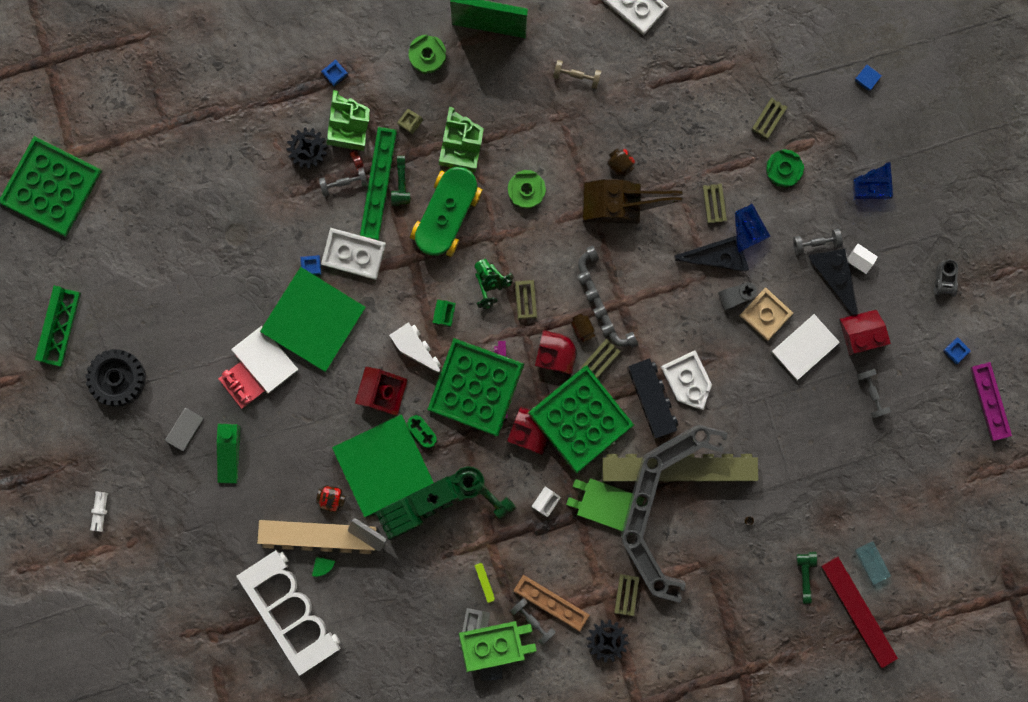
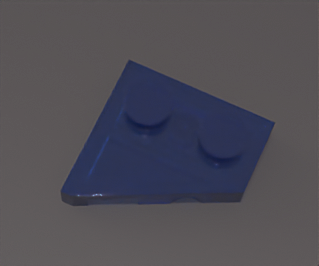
M753 204L734 213L739 253L771 237Z

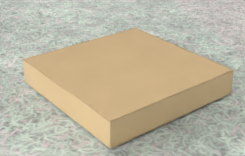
M765 287L739 316L768 341L793 315V312Z

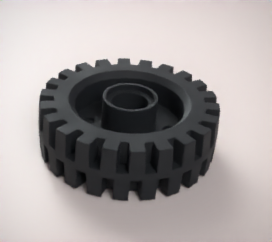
M110 349L95 356L94 360L92 359L90 367L88 366L86 385L89 388L90 394L97 401L112 407L126 406V404L132 403L142 393L143 386L146 383V374L141 362L134 355L124 350ZM116 373H119V381L117 383H113L112 376Z

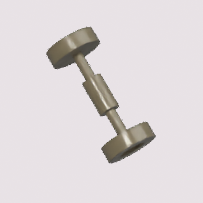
M557 60L553 75L554 79L559 80L560 73H565L573 78L593 80L591 88L597 89L601 75L600 70H596L593 77L585 75V72L562 69L563 61Z

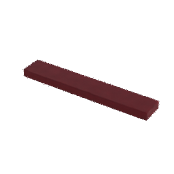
M837 556L821 565L822 570L879 667L883 668L897 660V655L839 557Z

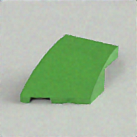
M333 90L326 144L364 151L370 109L362 104H358L351 98L345 99L339 95L338 91Z
M449 107L438 165L451 168L463 167L469 171L476 172L484 128L473 123L466 116L463 117L455 112L453 107Z

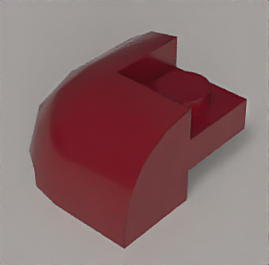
M543 330L535 367L572 376L576 359L574 342L565 335Z
M520 406L507 442L543 456L549 440L527 414L530 409Z

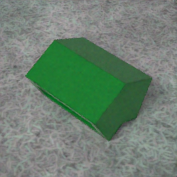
M437 299L432 323L434 325L451 327L456 303Z

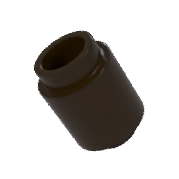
M580 313L572 317L573 322L570 324L581 342L595 336V329L588 315L583 316Z

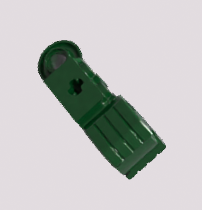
M462 467L455 474L447 476L376 511L375 513L388 540H392L423 524L422 516L428 518L436 514L435 510L440 507L443 510L454 505L452 502L454 500L459 502L465 498H473L480 493L475 490L474 485L471 488H466L463 485V480L466 477H471L474 481L479 479L484 484L483 474L475 467ZM431 496H436V502L430 501Z

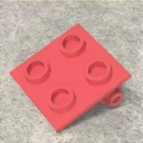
M241 362L229 371H224L222 376L218 378L241 409L265 391Z

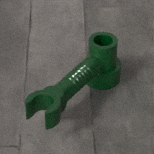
M397 156L398 191H391V206L410 204V192H406L405 156Z
M479 479L472 483L475 486V490L496 508L493 512L499 519H502L505 515L512 513L516 509V506L508 497L499 501Z
M816 552L796 555L797 566H801L802 597L804 604L812 603L809 568L817 567Z

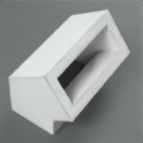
M859 244L855 246L848 256L849 263L867 274L877 259L876 255Z
M544 487L532 508L548 517L561 497L547 487Z

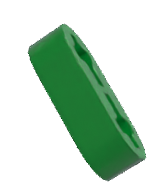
M418 415L408 419L407 426L420 444L426 448L433 447L436 444L437 437L424 419ZM414 419L416 421L420 420L421 423L419 425L423 430L419 431L416 427L411 428L413 425L411 421ZM423 432H425L428 436H433V438L431 439V444H429L428 442L423 443V441L425 440L424 436L422 435Z

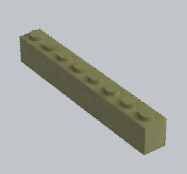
M606 454V458H602V482H636L642 458H637V454H625V458H618V454ZM690 454L662 470L658 482L758 481V457H753L752 454H741V457H733V454H722V457H714V454H702V458H695V454ZM651 458L647 462L649 468L657 465V459Z

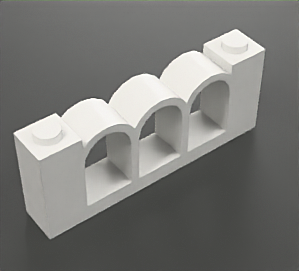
M275 550L238 574L237 578L300 676L341 649L339 646L341 642L336 634L332 635L331 632L326 634L325 623L320 617L310 615L312 611L310 599L303 593L295 592L297 589L296 577L292 572L285 569L289 567L287 556L283 551L280 553L279 550ZM277 574L286 575L291 581L289 593L270 606H267L256 587ZM291 597L301 598L306 605L305 614L282 630L271 610ZM306 620L315 621L321 629L319 639L297 653L285 633Z

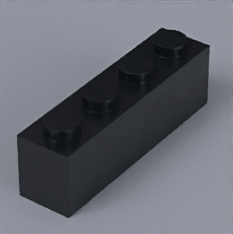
M649 358L628 366L627 370L653 438L657 439L677 431L676 427L679 424L676 416L671 415L670 408L672 406L669 398H665L663 394L665 387L662 380L657 378L656 373L658 369L656 363L651 362Z

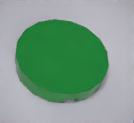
M783 149L777 151L770 156L766 163L767 177L773 184L779 187L793 186L800 180L804 172V164L800 156L792 150Z

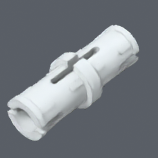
M95 492L94 509L91 510L93 517L90 530L96 531L97 529V531L103 532L104 515L107 514L105 508L108 493Z

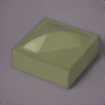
M407 109L397 124L413 134L422 123L423 118Z

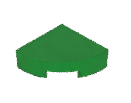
M316 557L312 576L327 574L334 567L336 561Z

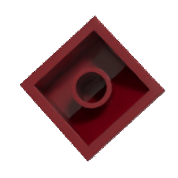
M877 310L839 319L849 356L886 347L891 344L886 325Z
M365 366L355 404L397 416L408 379L381 369Z

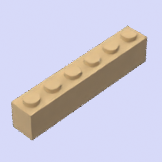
M259 520L257 544H263L262 548H274V545H282V549L293 550L294 546H301V550L313 551V547H321V551L332 552L333 548H340V552L352 553V549H358L361 554H371V550H376L348 532L349 525ZM370 527L377 532V527Z

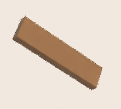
M525 575L521 577L513 591L579 632L590 616Z

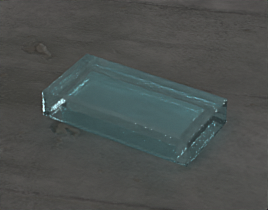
M873 541L855 549L872 585L891 576Z

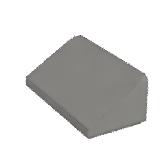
M185 408L165 441L184 451L204 418Z
M356 518L351 521L348 532L377 551H381L387 542V538Z
M467 608L462 632L488 627L490 613Z

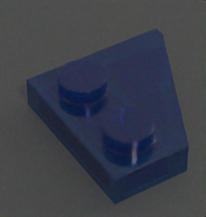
M887 162L865 175L854 178V199H892L891 162Z

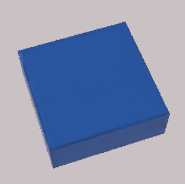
M336 59L321 71L334 87L348 76V73Z
M866 65L855 81L870 91L882 75L869 65Z
M320 255L300 257L302 268L315 276L322 275Z
M957 337L943 352L955 364H958L971 350Z

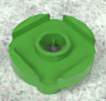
M421 35L415 38L409 49L411 65L423 74L439 70L446 60V49L443 42L435 36ZM424 50L432 51L430 58L423 57Z
M519 171L508 183V196L512 203L520 208H533L539 205L545 196V182L534 171ZM524 185H528L529 188H532V192L529 191V194H525V192L521 191V188H524Z

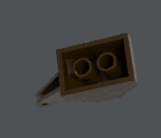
M617 179L584 182L583 222L639 224L640 211L682 202L683 198L674 196L683 195V191H641V184ZM641 197H668L641 201Z

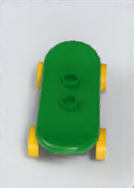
M453 167L446 172L441 171L434 184L436 190L421 221L416 222L411 232L410 239L415 240L417 247L427 255L438 256L447 252L446 255L453 256L459 240L455 237L470 205L475 207L481 197L483 189L477 187V181L472 172L463 167Z

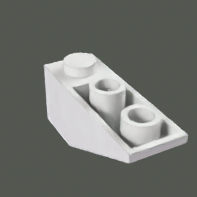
M408 322L389 335L401 354L438 374L441 372L439 369L441 367L440 362L436 356L434 358L431 357L429 354L431 349L426 341L421 342L418 337L420 332L415 325L411 326Z

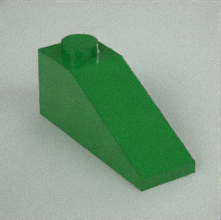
M218 424L217 483L237 484L241 428L238 424Z

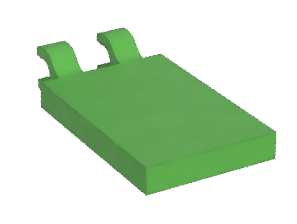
M591 478L588 484L575 479L572 487L585 491L581 502L569 497L566 505L579 509L577 512L578 516L622 531L632 493ZM638 497L637 504L642 505L644 498Z
M514 621L459 633L466 673L524 661V654L535 653L537 651L535 643L522 646L519 636L530 634L532 632L531 624L517 627V623Z

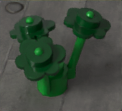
M482 259L474 265L477 271L475 275L483 295V299L476 304L478 308L489 309L498 300L495 297L488 298L486 292L495 289L500 291L503 288H508L512 284L514 276L512 273H509L503 277L494 264H489L487 259Z

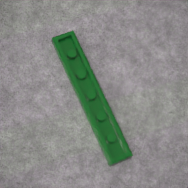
M378 127L360 231V236L378 241L397 135L396 129Z

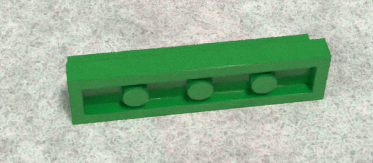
M53 286L35 356L36 361L62 367L80 292ZM65 293L75 295L73 303L66 307L63 302ZM66 311L69 320L61 325L58 320L59 315ZM62 330L64 339L57 344L54 340V335ZM54 349H57L60 353L58 362L48 360L50 352Z

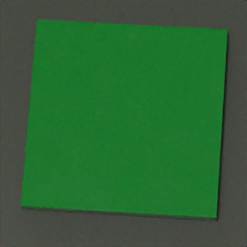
M450 0L452 25L526 38L527 8L485 0Z
M34 136L0 197V204L67 237L102 170Z
M300 267L260 332L326 372L366 307Z
M453 338L427 410L494 436H499L525 364Z
M587 365L527 413L575 474L634 426Z
M402 414L332 447L364 517L434 483Z

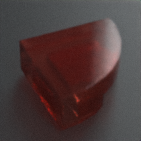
M354 150L349 153L357 170L362 168L364 165L357 151Z

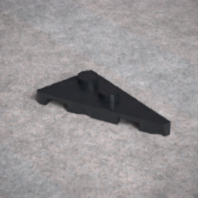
M738 235L674 255L675 261L744 272L749 271Z
M846 248L809 255V259L853 315L858 314Z

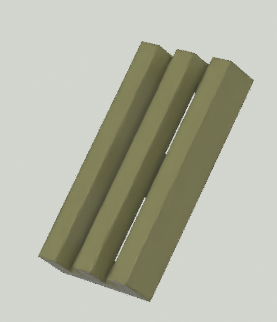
M771 97L751 130L768 139L787 106L781 105L779 101L776 102ZM771 104L774 105L775 107L771 111L770 115L766 119L761 129H757L759 123L765 116ZM779 108L781 110L780 113L778 114L777 118L773 122L768 132L765 134L763 131L765 130L773 115Z
M722 183L710 186L704 185L702 189L707 224L726 222ZM715 189H718L721 218L718 215ZM708 190H711L715 219H711Z
M534 280L515 281L518 320L537 319ZM519 285H523L525 315H521ZM527 285H530L533 314H529Z
M606 339L581 368L585 365L588 366L607 345L609 348L590 368L593 371L611 350L615 352L598 372L594 374L598 377L621 351Z
M619 575L614 613L634 616L639 577ZM623 579H627L623 610H619ZM631 580H634L630 611H627Z

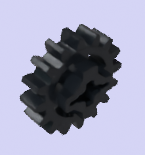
M305 127L302 133L300 130H297L298 135L291 134L293 140L287 141V144L291 146L286 148V151L291 153L288 156L289 159H294L293 164L295 166L300 163L301 169L307 165L308 169L311 170V165L313 164L317 168L318 161L324 162L322 156L328 155L324 151L328 149V145L324 144L326 142L325 137L321 138V132L315 134L314 128L308 132ZM305 137H312V138H314V139H313V140H309V139H306ZM300 141L299 146L295 148L297 142ZM304 142L310 148L311 155L305 150ZM320 147L319 153L315 157L316 150H318ZM305 157L309 160H302L300 158Z
M608 619L607 624L600 620L599 626L595 623L593 624L594 631L588 630L592 635L591 637H586L587 640L591 641L587 648H593L590 653L591 655L597 653V660L603 657L604 662H607L608 658L614 662V656L617 655L621 658L620 652L627 651L623 646L629 644L628 641L624 640L628 634L622 633L625 628L623 626L618 628L619 623L617 621L612 625L611 619ZM609 627L615 630L610 633L605 632L602 628ZM602 633L608 638L612 637L610 641L613 648L608 644L603 645L604 637ZM598 634L599 642L595 645V635ZM620 636V645L617 648L616 639ZM603 649H610L612 653L604 654L600 651H602Z

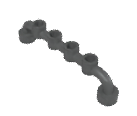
M593 245L587 247V252L579 259L578 267L580 274L577 276L581 284H586L588 291L585 293L589 302L593 301L596 306L593 311L597 320L602 319L604 326H601L605 337L609 336L617 346L625 347L630 345L631 348L638 346V342L633 332L625 334L626 339H620L616 334L586 268L587 260L591 259L593 262L598 260L599 257Z

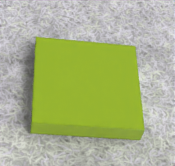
M483 563L475 564L474 566L487 602H492L495 597Z

